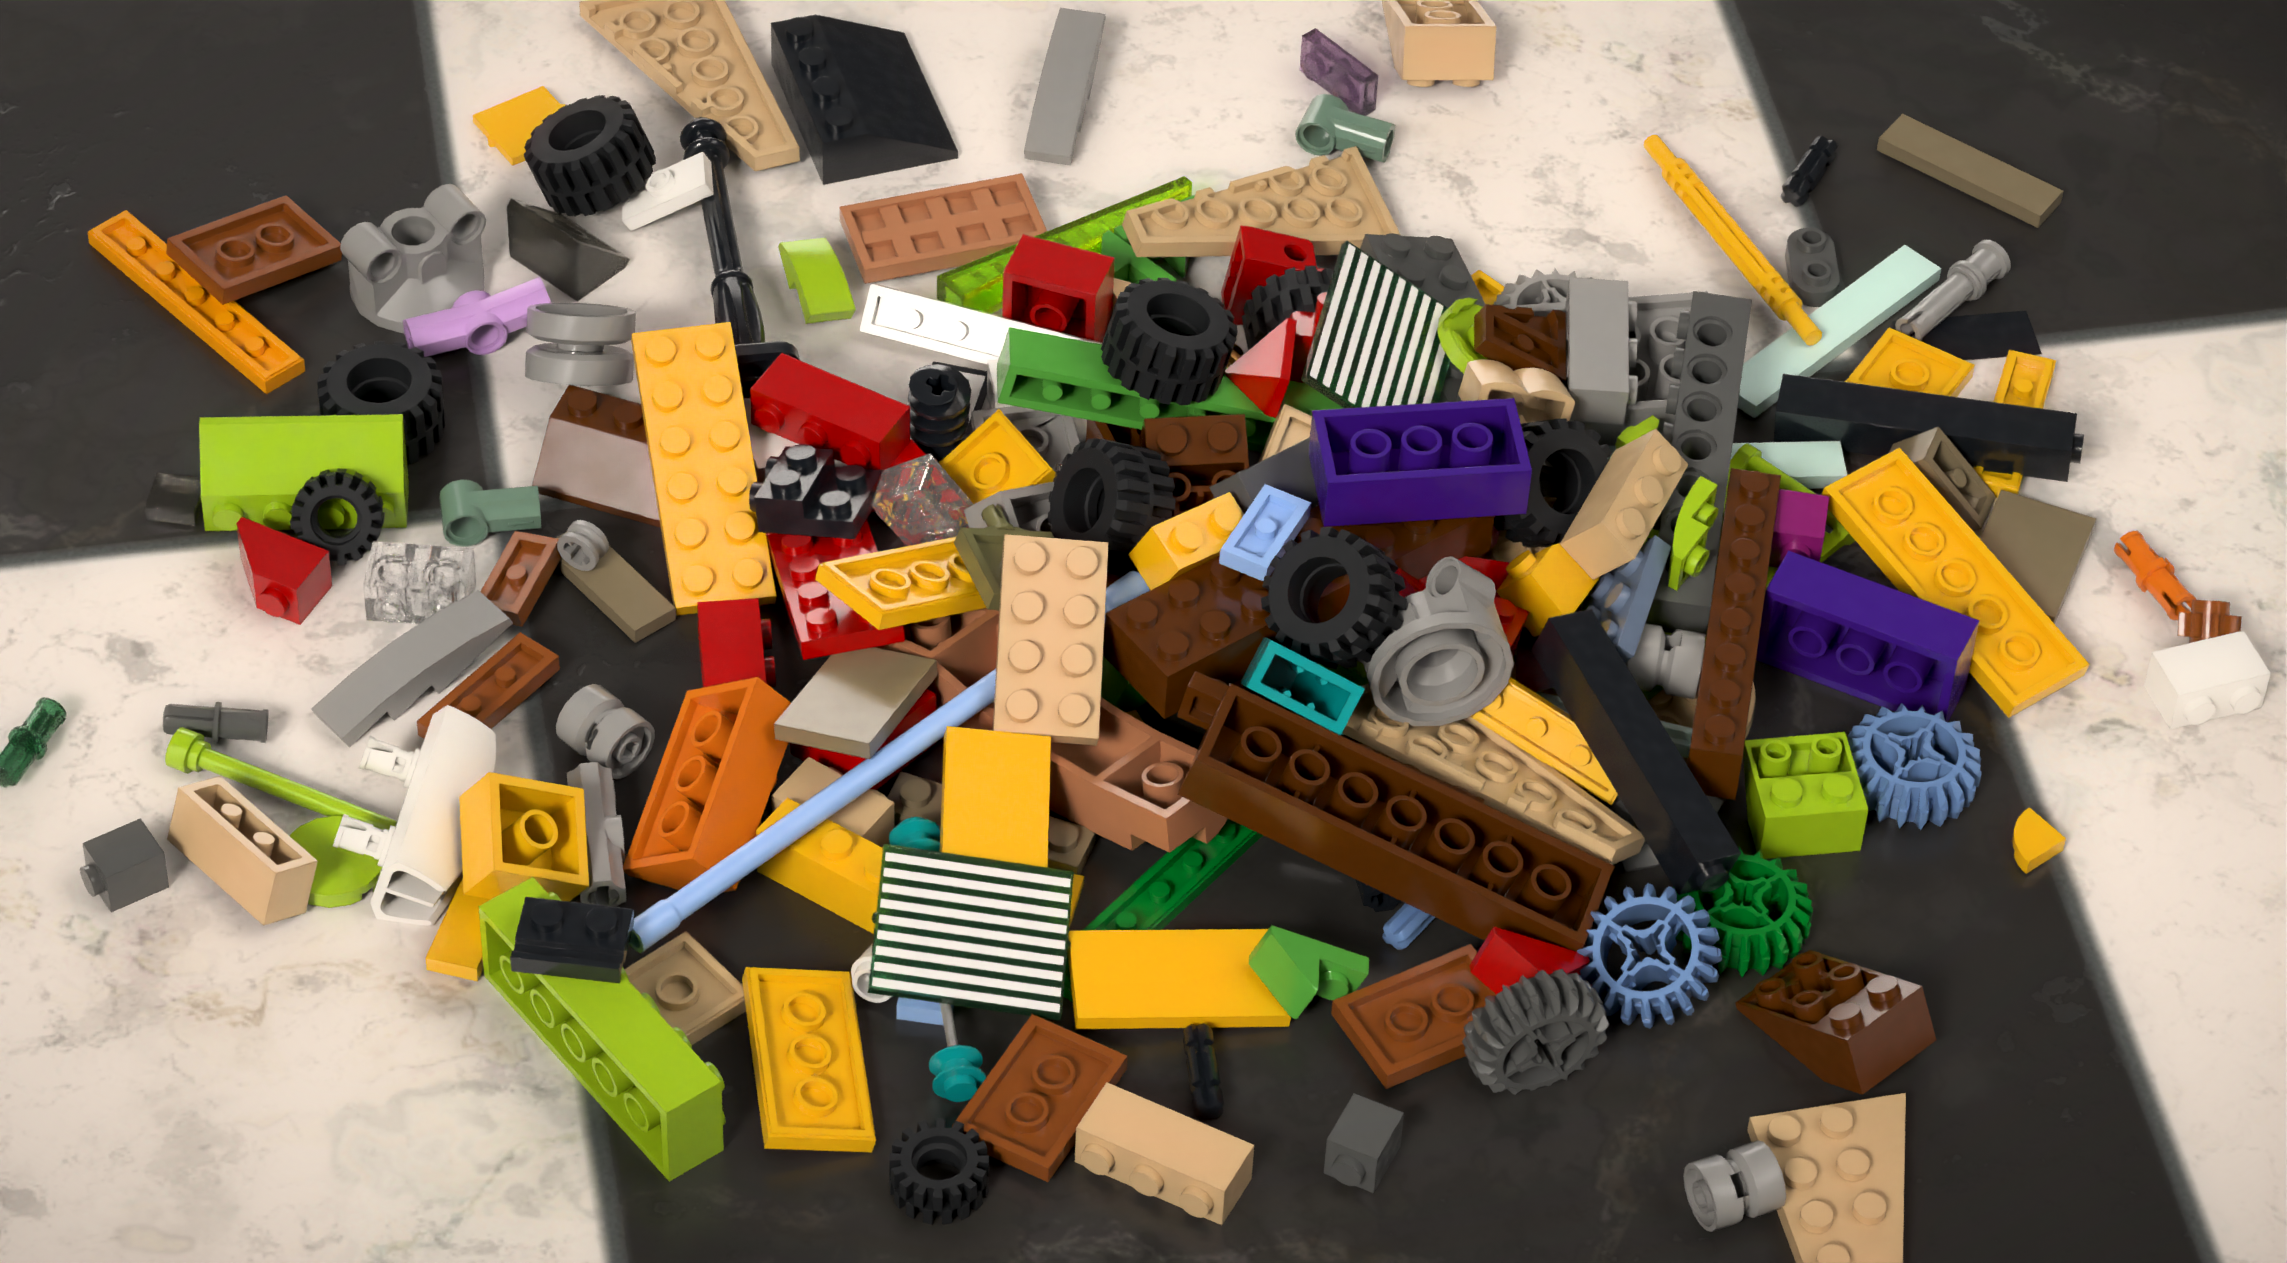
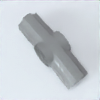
M598 762L581 763L574 770L567 772V786L584 789L589 887L579 894L580 901L586 904L617 907L621 903L626 902V887L622 863L625 862L622 818L621 815L616 814V795L611 768H605Z

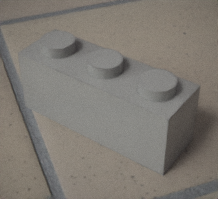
M1569 277L1564 309L1566 313V381L1564 386L1575 400L1570 421L1577 420L1579 422L1624 425L1627 405H1636L1638 377L1629 375V368H1635L1637 359V338H1629V331H1635L1637 302L1628 301V281Z

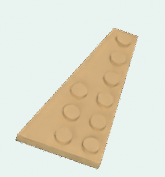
M585 0L579 2L580 16L694 118L706 117L719 122L725 129V145L754 171L800 161V147L725 0Z
M1357 146L1344 149L1341 157L1331 160L1325 155L1312 158L1309 166L1294 169L1289 166H1283L1230 181L1228 189L1214 192L1211 187L1198 190L1193 199L1180 202L1170 198L1127 210L1122 223V227L1136 257L1150 258L1231 256L1240 225L1307 239L1313 243L1315 255L1326 256L1346 255L1349 244L1356 248L1354 255H1361L1360 247L1365 234L1386 235L1394 233L1401 235Z
M1369 683L1361 686L1365 690L1343 730V734L1403 764L1412 765L1421 772L1448 784L1462 787L1469 793L1484 799L1483 804L1611 865L1640 853L1645 838L1638 829L1552 766L1536 759L1472 717L1442 726H1411L1409 722L1401 723L1390 719L1375 705Z
M1906 1093L1749 1118L1747 1131L1751 1142L1763 1141L1775 1155L1783 1174L1786 1200L1785 1205L1777 1210L1796 1263H1903Z

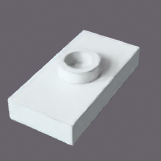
M701 152L670 167L652 173L648 179L644 180L645 184L639 191L632 193L630 198L621 202L622 221L630 231H633L713 195L711 161L704 152Z

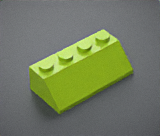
M403 414L200 417V485L205 531H237L236 523L241 517L274 530H291V509L299 490L302 489L306 481L312 476L315 478L319 476L320 472L328 469L330 473L336 472L338 468L347 469L346 473L352 475L357 472L363 475L362 480L366 483L371 481L374 484L377 496H381L384 503L382 509L385 512L382 528H407L409 481ZM333 498L325 501L320 506L318 520L323 529H354L357 524V513L348 501Z

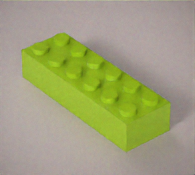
M531 877L478 906L484 977L670 1182L724 1150L723 1125H725L726 1119L722 1110V1091L725 1089V1085L720 1072L714 1064L709 1061L704 1063L692 1050L689 1039L680 1028H672L660 1015L657 1004L649 994L645 992L640 994L629 982L623 966L620 983L511 971L510 956L511 952L514 951L515 936L525 897L561 901L559 896L554 892L547 893L535 878Z

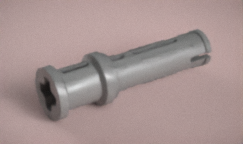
M1992 240L1978 242L1974 246L1971 256L1966 260L1955 262L1949 268L1947 279L1896 321L1895 329L1908 336L1915 332L1912 337L1921 341L1923 337L1962 303L1977 300L1985 294L1987 285L1992 280L2001 279L2009 273L2011 261L2006 251Z

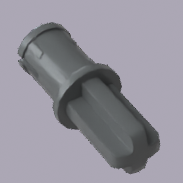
M216 702L215 707L168 704L163 712V730L166 734L174 735L179 728L184 727L200 733L204 737L212 738L213 743H219L220 738L266 743L269 710L223 708L222 702Z

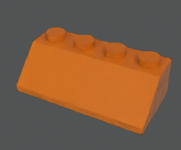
M759 677L688 690L686 692L623 865L624 873L631 877L680 890L756 836V830L761 825V818L768 798L776 785L777 773L785 750L789 745V742L775 739L774 723L791 704L790 701ZM740 881L732 885L724 892L736 891L738 883Z

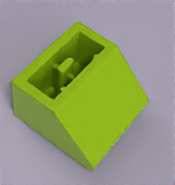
M1845 732L1745 740L1743 761L1747 818L1756 852L1761 849L1763 858L1771 859L1861 851L1868 806Z

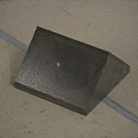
M512 198L507 205L510 257L577 302L626 268L630 261L628 257L562 214Z

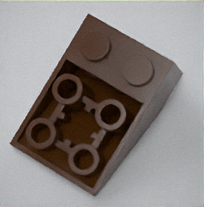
M1245 414L1144 419L1140 434V447L1149 448V450L1159 453L1161 461H1166L1170 468L1168 477L1174 480L1173 498L1176 499L1171 518L1215 499L1209 488L1210 486L1249 468Z
M1812 950L1795 956L1790 964L1769 979L1759 982L1754 987V990L1735 1002L1738 1011L1824 1082L1861 1095L1936 1041L1921 985Z

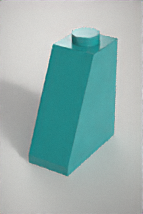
M1266 637L1260 643L1240 682L1247 688L1338 735L1342 734L1365 688Z

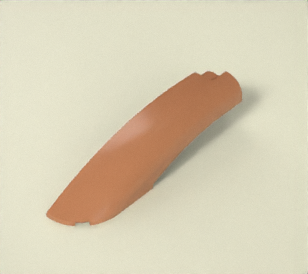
M983 608L903 625L905 642L875 648L935 659L937 661L938 675L928 686L927 690L936 694L937 710L996 668L999 611ZM1102 697L1097 746L1051 742L1049 809L1131 851L1145 841L1169 853L1191 837L1207 844L1218 834L1228 819L1178 795L1198 749L1155 730L1118 709ZM994 702L958 727L992 731Z

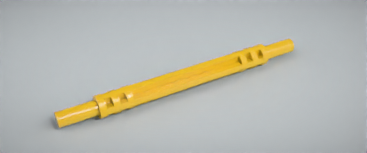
M1658 135L1649 136L1644 141L1643 146L1662 169V177L1776 316L1780 320H1787L1807 345L1811 346L1818 343L1822 338V332L1802 309V300L1688 163L1682 158H1676Z

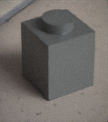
M141 818L82 843L86 864L80 867L83 883L92 897L100 895L110 912H114L169 888L164 851Z
M1354 1093L1327 1138L1324 1174L1336 1178L1345 1185L1356 1186L1374 1193L1401 1147L1404 1112Z

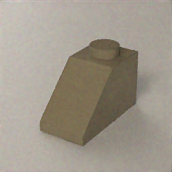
M1939 427L1892 445L1890 452L1901 448L1973 531L1982 529L1996 496Z

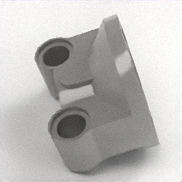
M453 184L441 185L430 193L423 207L406 208L396 211L386 217L378 228L371 222L358 223L344 235L340 249L342 254L348 259L351 299L359 313L376 326L404 333L403 320L450 309L461 295L475 290L484 291L481 234L486 225V218L458 187Z
M1444 557L1432 567L1427 576L1426 588L1423 591L1405 597L1407 599L1406 610H1399L1397 618L1403 621L1401 628L1397 631L1391 630L1384 642L1374 650L1375 652L1370 662L1366 663L1358 658V662L1364 666L1375 705L1390 719L1401 723L1409 722L1411 726H1442L1468 718L1491 704L1507 686L1514 662L1509 642L1494 604L1496 589L1492 579L1454 557Z

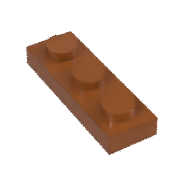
M521 632L518 633L417 720L418 735L425 738L433 714L447 705L469 714L492 729L560 670L559 655Z

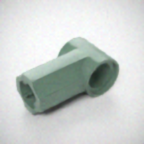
M1321 94L1312 99L1297 127L1295 137L1299 146L1313 155H1327L1333 149L1344 151V149L1357 146L1362 157L1385 163L1390 154L1396 125L1350 112L1347 105L1340 98L1330 94Z
M457 480L445 485L440 491L439 500L443 534L450 544L468 547L483 541L489 532L541 528L538 486L483 490L474 481Z

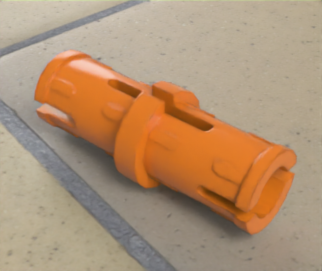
M2131 531L2123 535L2120 540L2128 549H2125L2120 543H2116L2114 552L2135 574L2136 584L2141 591L2145 593L2148 590L2172 620H2178L2179 612L2191 613L2183 602H2186L2191 608L2192 600H2196L2193 594L2189 593L2174 575L2175 569L2172 563L2167 558L2159 557L2139 531Z

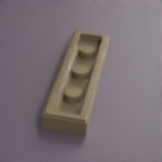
M1901 114L1878 139L1877 151L2037 228L2062 202L2063 190L1904 114Z

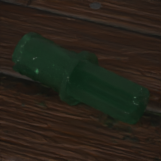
M46 697L38 699L35 704L36 706L23 724L12 728L8 735L9 743L0 754L1 787L6 788L8 785L16 786L34 760H39L45 756L48 750V741L66 720L67 713L60 703Z

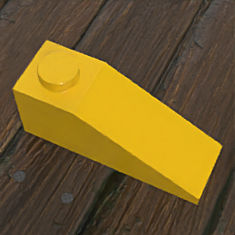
M1558 543L1535 554L1527 550L1514 558L1506 567L1509 575L1496 592L1501 598L1509 600L1516 607L1529 611L1525 627L1533 637L1540 635L1549 618L1574 613L1600 577L1592 580Z

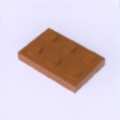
M287 195L167 238L166 254L222 305L342 260L341 243Z
M1472 944L1332 1001L1331 1015L1385 1089L1466 1056L1464 1053L1465 1047L1462 1043V1040L1466 1037L1464 1026L1473 1020L1471 1013L1473 1010L1486 1005V996H1496L1492 990L1470 971L1469 965L1477 954Z
M1032 1014L956 1121L964 1123V1135L972 1128L979 1134V1142L984 1140L987 1145V1155L1049 1182L1075 1145L1076 1127L1106 1082L1116 1086L1127 1070V1055Z

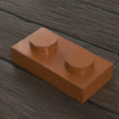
M514 531L480 592L513 622L512 625L523 627L559 563L561 555L557 549L558 538Z

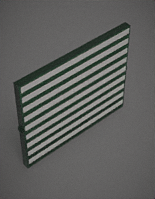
M1346 241L1340 248L1301 381L1343 408L1439 403L1450 359L1441 347L1437 328L1440 316L1448 307L1349 241Z
M884 844L882 848L876 912L872 915V922L875 925L867 993L1026 1016L1034 1014L1040 1018L1060 1020L1062 1016L1067 951L1071 948L1068 935L1074 872Z

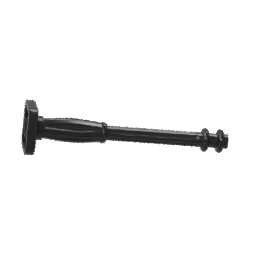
M699 117L693 119L683 128L680 135V143L685 150L683 160L704 152L711 161L714 194L701 200L715 274L710 291L714 303L715 324L731 322L743 399L751 398L750 388L781 353L798 360L800 358L798 350L793 344L783 341L765 342L764 325L753 291V282L743 272L724 175V168L728 165L730 159L729 149L725 145V129L719 122L713 119Z

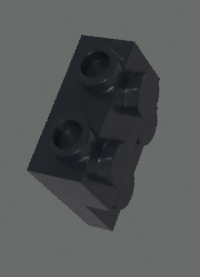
M799 444L792 447L786 446L779 457L770 456L768 458L764 482H753L750 488L749 506L752 512H756L758 532L855 539L885 488L883 470L864 469L859 465L835 467L833 449H819L807 444Z

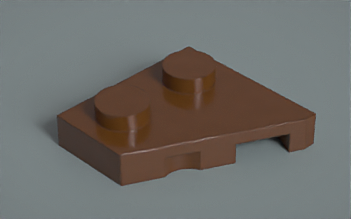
M1486 304L1474 316V351L1483 355L1488 360H1495L1509 366L1513 371L1521 368H1539L1549 371L1564 383L1566 381V313L1553 309L1546 317L1534 316L1532 308L1516 307L1515 309H1508L1502 305Z

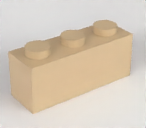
M1657 429L1616 449L1560 545L1592 580L1635 559L1689 464Z
M221 776L178 787L167 840L263 926L306 913L318 862L311 854Z
M1106 1082L1076 1127V1163L1085 1166L1092 1173L1106 1175L1132 1186L1143 1195L1155 1196L1183 1208L1194 1217H1204L1220 1225H1223L1252 1179L1253 1144Z

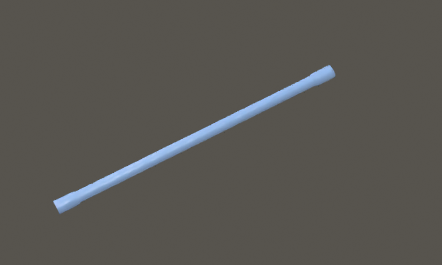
M1132 570L1106 588L1105 613L1150 591L1141 574ZM996 668L878 750L871 759H865L673 895L656 902L636 916L629 945L635 951L642 953L675 930L688 916L943 738L947 726H960L994 702Z

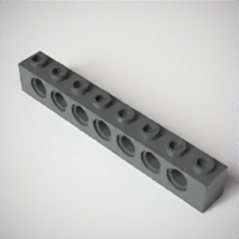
M1693 291L1690 311L1680 310L1676 338L1686 340L1685 348L1675 346L1671 376L1680 377V384H1670L1666 413L1675 415L1674 423L1664 422L1662 436L1689 465L1652 529L1659 530L1658 537L1672 548L1678 514L1689 491L1700 476L1718 485L1714 506L1719 511L1713 526L1707 534L1705 548L1710 551L1703 570L1697 577L1689 575L1677 591L1668 587L1670 549L1646 620L1647 624L1662 626L1664 632L1673 633L1676 629L1705 633L1706 637L1752 299Z

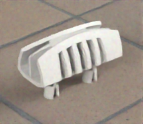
M449 705L433 714L421 749L416 747L415 752L399 749L400 747L377 740L372 736L369 737L359 768L388 777L399 778L400 781L404 782L403 787L408 788L396 826L391 825L389 830H382L373 827L374 825L343 814L332 847H340L361 855L366 854L379 860L377 866L382 868L370 902L376 919L425 926L434 925L449 904L463 877L459 797L488 772L494 773L496 733L476 718Z

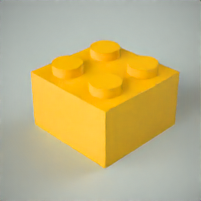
M488 772L459 797L464 895L493 899L534 877L547 893L554 892L561 901L570 902L589 887L583 788Z

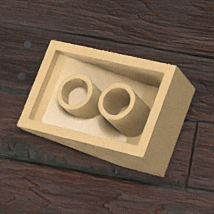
M1382 0L1394 68L1402 80H1407V84L1417 87H1429L1435 84V80H1452V83L1457 86L1474 87L1480 85V80L1494 79L1496 25L1477 0Z

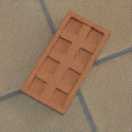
M1022 173L839 207L840 223L865 284L1011 257L1023 234L1049 241V234Z

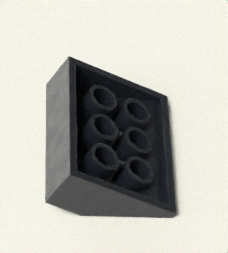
M816 14L771 23L772 67L823 185L958 158L956 145L904 32Z

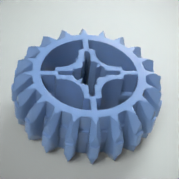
M1902 703L1896 712H1891L1882 706L1876 716L1865 714L1860 724L1853 726L1852 731L1848 734L1847 740L1868 811H1877L1879 823L1889 817L1897 821L1899 829L1905 822H1914L1921 830L1928 820L1941 827L1947 817L1958 819L1960 812L1963 811V807H1969L1971 801H1973L1976 787H1979L1982 774L1980 771V749L1974 747L1973 734L1962 733L1960 721L1945 722L1943 710L1935 715H1931L1925 712L1923 704L1917 711H1908Z
M1647 883L1643 889V897L1636 898L1632 888L1626 886L1623 890L1625 902L1617 904L1614 898L1606 896L1604 903L1608 913L1604 915L1597 911H1591V915L1594 918L1593 925L1596 929L1586 930L1589 933L1585 942L1587 946L1577 950L1579 954L1589 957L1590 960L1589 964L1580 970V977L1582 980L1592 984L1591 987L1595 988L1600 999L1604 1000L1603 1007L1607 1016L1610 1017L1621 1009L1622 1022L1629 1026L1635 1020L1637 1014H1641L1644 1026L1650 1029L1655 1022V1015L1662 1014L1666 1024L1672 1025L1675 1022L1672 1010L1680 1007L1683 1013L1692 1015L1694 1012L1690 1001L1692 996L1699 1000L1707 1001L1709 992L1701 982L1714 983L1718 981V971L1711 965L1722 961L1721 950L1712 946L1720 937L1716 928L1707 927L1710 922V916L1705 909L1694 912L1696 904L1693 897L1687 895L1677 902L1675 889L1668 886L1663 891L1661 897L1658 898L1654 886ZM1656 920L1650 928L1645 930H1636L1630 927L1639 922ZM1681 930L1690 938L1692 944L1691 956L1685 970L1679 967L1676 958L1671 956L1674 947L1677 945L1675 937ZM1613 942L1617 943L1622 953L1627 956L1624 964L1621 966L1623 974L1617 981L1613 980L1607 972V957ZM1637 950L1640 953L1644 951L1650 955L1657 950L1660 960L1646 957L1641 962ZM1654 981H1662L1668 984V986L1658 990L1641 991L1648 983Z

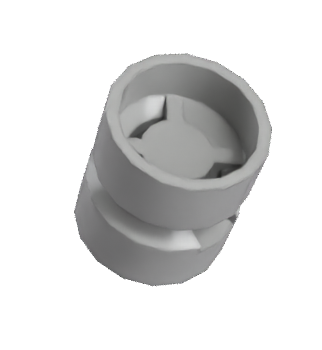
M1645 623L1635 655L1625 664L1641 690L1651 692L1656 685L1663 687L1666 695L1694 699L1702 666L1705 633L1676 629L1671 635H1666L1662 626Z
M597 684L585 686L574 693L564 705L556 723L557 736L578 754L587 756L590 762H598L605 768H611L612 779L626 777L635 771L648 756L655 739V729L651 723L631 708L624 707L617 697Z
M1757 1140L1730 1149L1726 1154V1159L1721 1155L1715 1154L1688 1163L1684 1169V1188L1689 1205L1695 1218L1706 1231L1714 1232L1737 1224L1743 1219L1744 1213L1748 1217L1755 1218L1779 1210L1785 1205L1786 1188L1781 1168L1775 1155L1763 1141Z

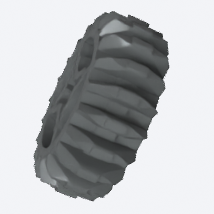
M1559 969L1548 975L1544 970H1541L1533 978L1527 979L1522 975L1519 982L1511 986L1503 984V990L1496 996H1486V1005L1476 1008L1471 1012L1473 1020L1464 1026L1466 1037L1462 1040V1043L1465 1047L1464 1053L1469 1061V1065L1474 1075L1480 1078L1483 1085H1489L1493 1093L1508 1089L1516 1095L1521 1090L1529 1089L1532 1091L1539 1087L1551 1086L1552 1083L1560 1079L1567 1081L1568 1075L1574 1070L1585 1069L1584 1061L1599 1054L1597 1046L1607 1039L1605 1029L1609 1026L1606 1018V1011L1602 1005L1603 1002L1597 991L1590 986L1588 981L1582 980L1578 973L1567 975L1563 969Z

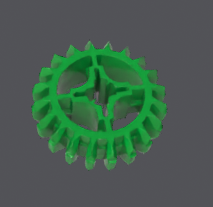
M1739 846L1738 849L1741 854L1729 872V878L1725 884L1711 892L1698 890L1678 895L1676 891L1677 902L1689 895L1694 898L1696 904L1694 912L1704 909L1702 905L1707 901L1713 906L1712 909L1707 911L1710 916V922L1707 927L1716 928L1720 937L1712 945L1719 948L1722 953V961L1716 963L1720 974L1727 967L1738 970L1742 978L1748 969L1753 968L1763 976L1766 970L1769 969V965L1782 969L1787 959L1797 956L1802 948V944H1805L1811 928L1812 900L1808 899L1807 884L1798 882L1796 869L1782 870L1783 865L1780 857L1767 861L1763 858L1761 849L1752 856L1745 855ZM1775 912L1779 919L1773 922L1768 914ZM1681 930L1675 939L1682 941L1684 954H1691V940Z

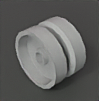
M543 303L530 305L527 308V333L538 340L552 343L538 344L526 351L525 377L541 382L574 386H607L631 383L634 369L633 354L623 348L610 345L622 344L631 340L632 333H635L636 311L618 306L587 303Z

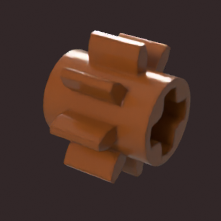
M2192 600L2191 613L2179 612L2177 636L2189 637V643L2239 632L2241 631L2242 616L2230 615V602Z

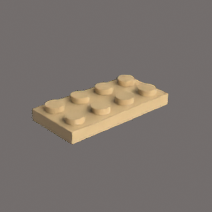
M1005 534L1002 554L992 731L1050 736L1051 742L1097 746L1100 722L1108 542Z

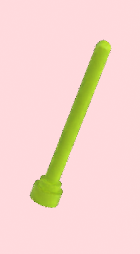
M179 728L172 736L167 747L166 765L188 774L192 770L200 772L206 769L327 817L343 816V814H346L350 818L359 819L382 830H389L391 825L396 826L397 821L212 750L211 744L205 741L202 734L187 728Z

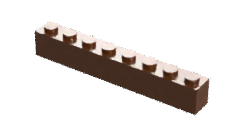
M1731 468L1687 763L1706 796L1736 800L1781 475Z

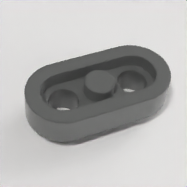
M1803 228L1791 233L1787 239L1785 252L1789 286L1802 300L1803 305L1821 307L1838 293L1840 276L1834 242L1828 234L1816 228Z

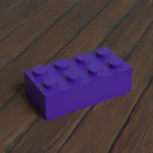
M1514 398L1312 410L1309 459L1324 527L1527 514L1532 468Z
M1788 551L1765 591L1756 660L1878 706H1883L1896 712L1901 703L1908 711H1917L1923 704L1925 712L1931 715H1935L1943 710L1945 722L1948 723L1966 689L1979 620Z

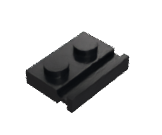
M525 897L515 936L514 951L511 952L510 956L511 971L620 983L623 964H625L634 926V910L630 908Z

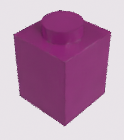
M1779 489L1769 567L1779 568L1788 551L1820 562L1829 496Z

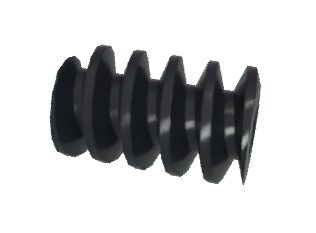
M940 364L926 365L917 369L910 376L908 395L910 439L918 445L935 465L967 438L971 387L965 376L952 367Z

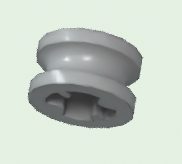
M577 520L569 526L567 533L559 538L557 549L561 557L569 565L581 571H590L595 568L599 558L604 557L607 553L609 542L605 534L594 524L584 520Z

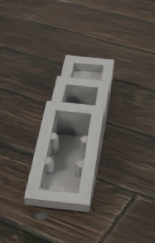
M1067 8L1059 9L1033 106L1024 148L1025 159L1071 166L1077 133L1081 131L1086 101L1090 98L1106 19L1105 14Z
M477 590L436 612L392 641L348 675L311 710L350 748L385 713L395 721L430 686L440 694L513 622Z

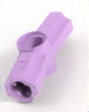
M541 277L492 296L485 291H470L461 295L450 309L403 320L408 349L416 347L424 351V357L465 347L476 355L490 354L504 345L508 337L507 334L527 326V308L530 305L551 303Z

